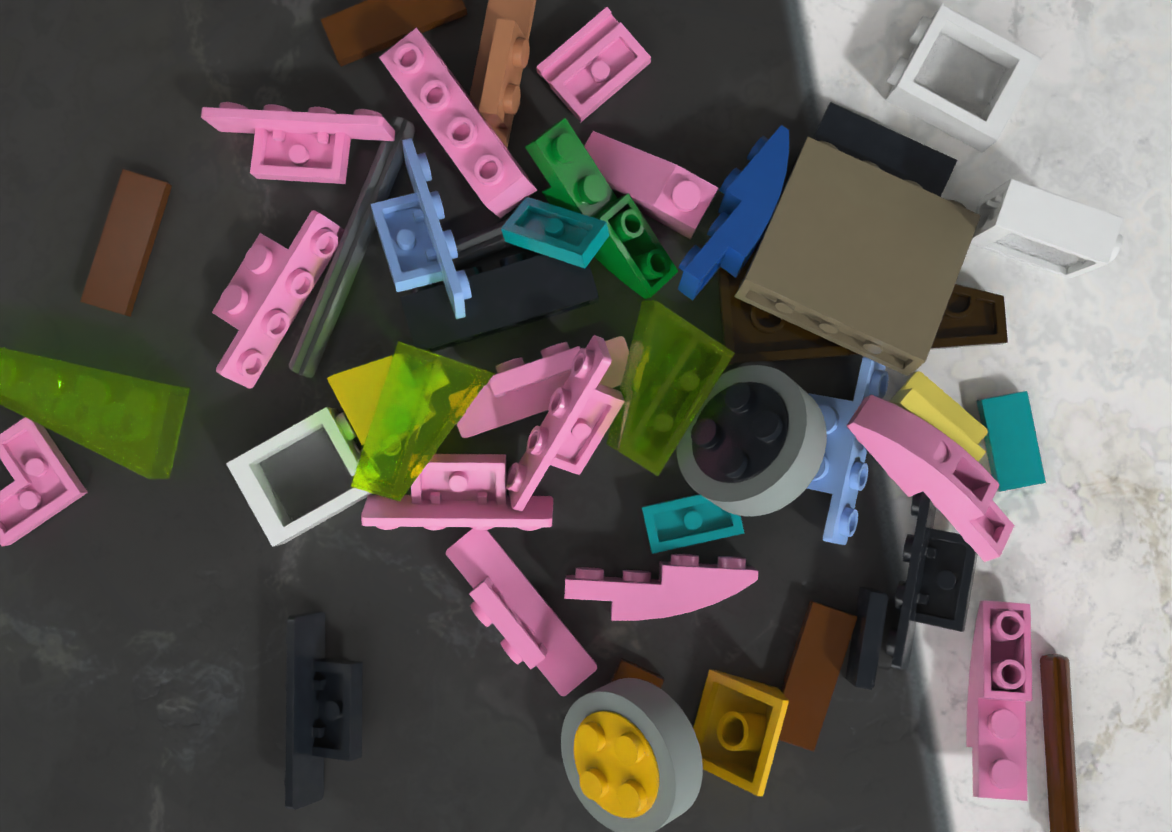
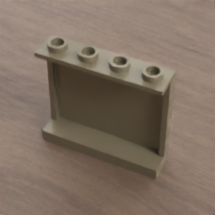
M807 137L793 162V169L749 269L741 280L734 297L903 375L909 376L927 360L981 215L966 209L958 201L946 200L924 190L921 185L914 181L902 180L889 174L872 162L861 161L845 154L831 143Z

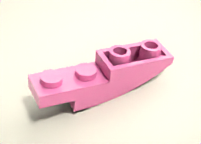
M874 395L865 397L847 424L848 429L855 435L856 439L868 450L888 476L896 482L908 497L923 491L933 505L941 511L961 534L964 541L974 549L984 562L1000 557L1014 528V524L993 501L1000 484L967 451L934 426L891 402Z
M671 554L670 562L660 561L659 580L651 579V572L623 570L622 578L604 577V569L578 567L576 568L575 575H566L564 599L611 601V621H639L666 618L716 604L737 594L758 580V570L752 566H746V558L718 556L717 564L699 563L698 555Z
M983 600L979 604L974 630L967 702L966 747H972L973 797L1028 801L1026 701H1032L1030 604Z

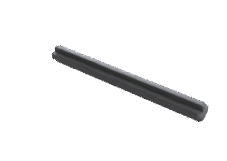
M393 116L389 122L395 130V140L381 141L290 360L289 369L292 372L310 378L316 373L376 228L371 204L388 199L404 160L402 140L413 139L415 134L414 124L407 119Z

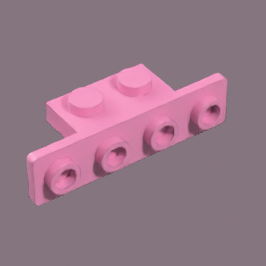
M222 102L219 104V108L202 107L201 118L218 131L255 134L250 174L257 179L346 184L351 139L395 140V130L382 117V114L368 109L354 110L353 115L337 114L334 110L324 107H310L308 112H292L287 107L274 104L265 105L263 110H253L237 103Z
M313 210L310 212L289 249L261 233L258 235L212 311L213 314L239 330L217 365V373L247 388L254 387L336 252L344 233L343 228L321 213Z
M594 335L587 347L581 348L577 352L572 363L571 374L563 388L559 387L555 390L549 403V412L541 426L537 425L532 429L524 455L519 463L515 462L510 467L506 476V489L509 491L512 509L523 511L550 465L580 475L623 406L625 400L621 391L599 383L612 360L604 338Z
M619 336L605 341L612 360L599 383L615 388L635 381L638 375L625 338ZM568 342L550 346L540 351L542 359L528 364H524L522 357L506 361L495 366L498 374L488 377L489 381L450 394L448 400L461 437L469 438L548 411L553 393L557 388H563L571 374L572 363L577 352L580 350V346L570 349Z
M412 454L409 462L411 495H369L361 514L363 526H376L383 530L407 526L424 527L429 530H440L446 527H471L475 530H489L493 527H517L521 530L533 531L541 527L552 526L553 497L531 496L522 512L512 509L510 496H507L506 454Z
M471 529L446 550L447 557L473 587V590L469 593L474 599V602L470 604L472 611L486 627H489L492 623L504 636V639L500 642L502 648L517 665L524 661L530 670L537 666L561 696L569 694L597 670L596 662L488 530Z

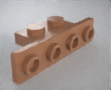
M488 0L470 91V98L479 109L478 112L490 124L507 148L513 117L520 105V82L523 68L527 66L529 59V36L536 0Z

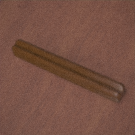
M1048 654L1040 658L1050 832H1080L1070 663L1066 656Z

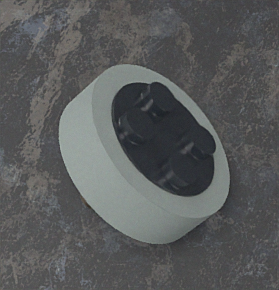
M762 365L738 367L718 376L707 384L689 405L678 431L676 447L678 464L686 482L697 493L721 509L739 516L769 514L794 501L814 479L826 449V424L816 401L785 373Z

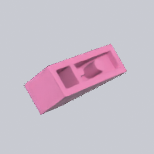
M593 131L584 147L617 198L629 193L640 212L691 240L709 208L718 187L677 164Z

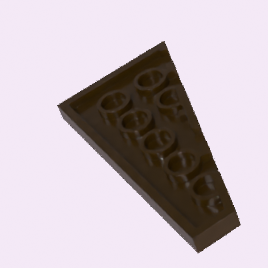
M760 242L736 278L720 267L718 269L717 279L724 365L860 355L734 297L741 280L749 269ZM955 284L930 350L1008 343L1004 296Z

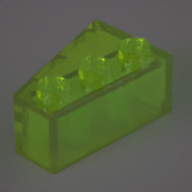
M398 341L395 345L351 479V487L400 501L437 452L444 439L466 413L467 408L495 373Z

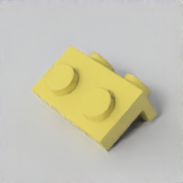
M914 372L889 401L943 432L967 451L975 460L979 461L986 453L978 444L987 435V428L922 372Z

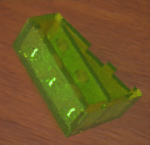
M642 300L620 387L625 402L611 423L606 445L644 469L659 476L735 353L658 301Z

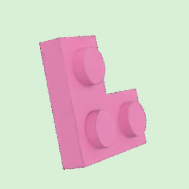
M28 415L0 434V459L15 480L0 491V545L8 546L88 492L37 416Z

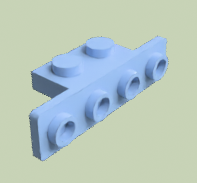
M412 138L404 139L402 144L405 164L414 193L371 204L373 218L396 292L444 281L455 318L466 317L464 300L472 298L465 271H456L452 259L458 258L452 231H442L439 222L440 219L445 218L438 191L429 192L426 183L432 180L426 154L416 153Z
M864 356L853 401L809 393L818 404L824 416L827 442L820 468L806 489L832 494L823 541L846 545L848 537L853 536L858 523V511L854 509L858 491L863 490L868 478V465L865 463L867 449L856 439L855 435L848 429L847 424L865 397L874 395L882 399L885 396L889 379L888 372L885 371L886 366Z

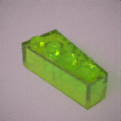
M0 347V405L149 480L170 478L190 388Z

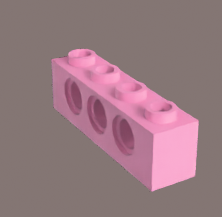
M417 28L379 57L480 200L496 216L501 219L522 203L526 197L531 196L537 191L499 136L478 112L479 109L441 56Z

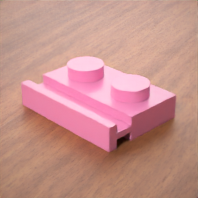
M608 7L603 9L536 67L540 77L545 79L553 92L580 123L651 62V56L624 25L613 17Z

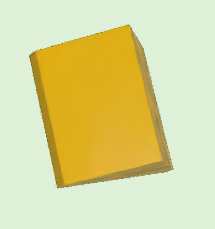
M709 669L693 727L700 746L704 770L756 796H763L789 700L779 688Z

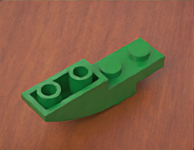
M566 118L553 124L525 146L550 184L542 191L549 204L607 222L610 236L594 257L626 286L645 299L651 298L678 272L629 193L617 198Z

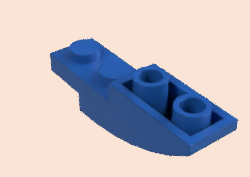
M781 125L770 139L762 136L747 156V160L750 161L742 171L734 168L727 176L719 190L724 194L718 210L720 215L707 232V235L711 238L702 249L694 245L680 263L679 269L683 271L678 290L692 301L720 267L736 278L760 242L780 197L786 176L789 156V130Z

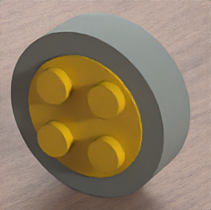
M618 679L580 697L568 710L561 732V752L565 771L575 794L597 821L614 832H655L682 815L693 805L700 791L703 776L700 746L687 716L679 705L662 689L641 679Z

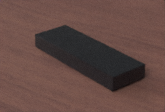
M832 102L828 105L813 137L817 141L831 143L839 151L856 159L872 162L881 170L902 180L914 181L921 185L924 190L940 197L957 162L956 159Z

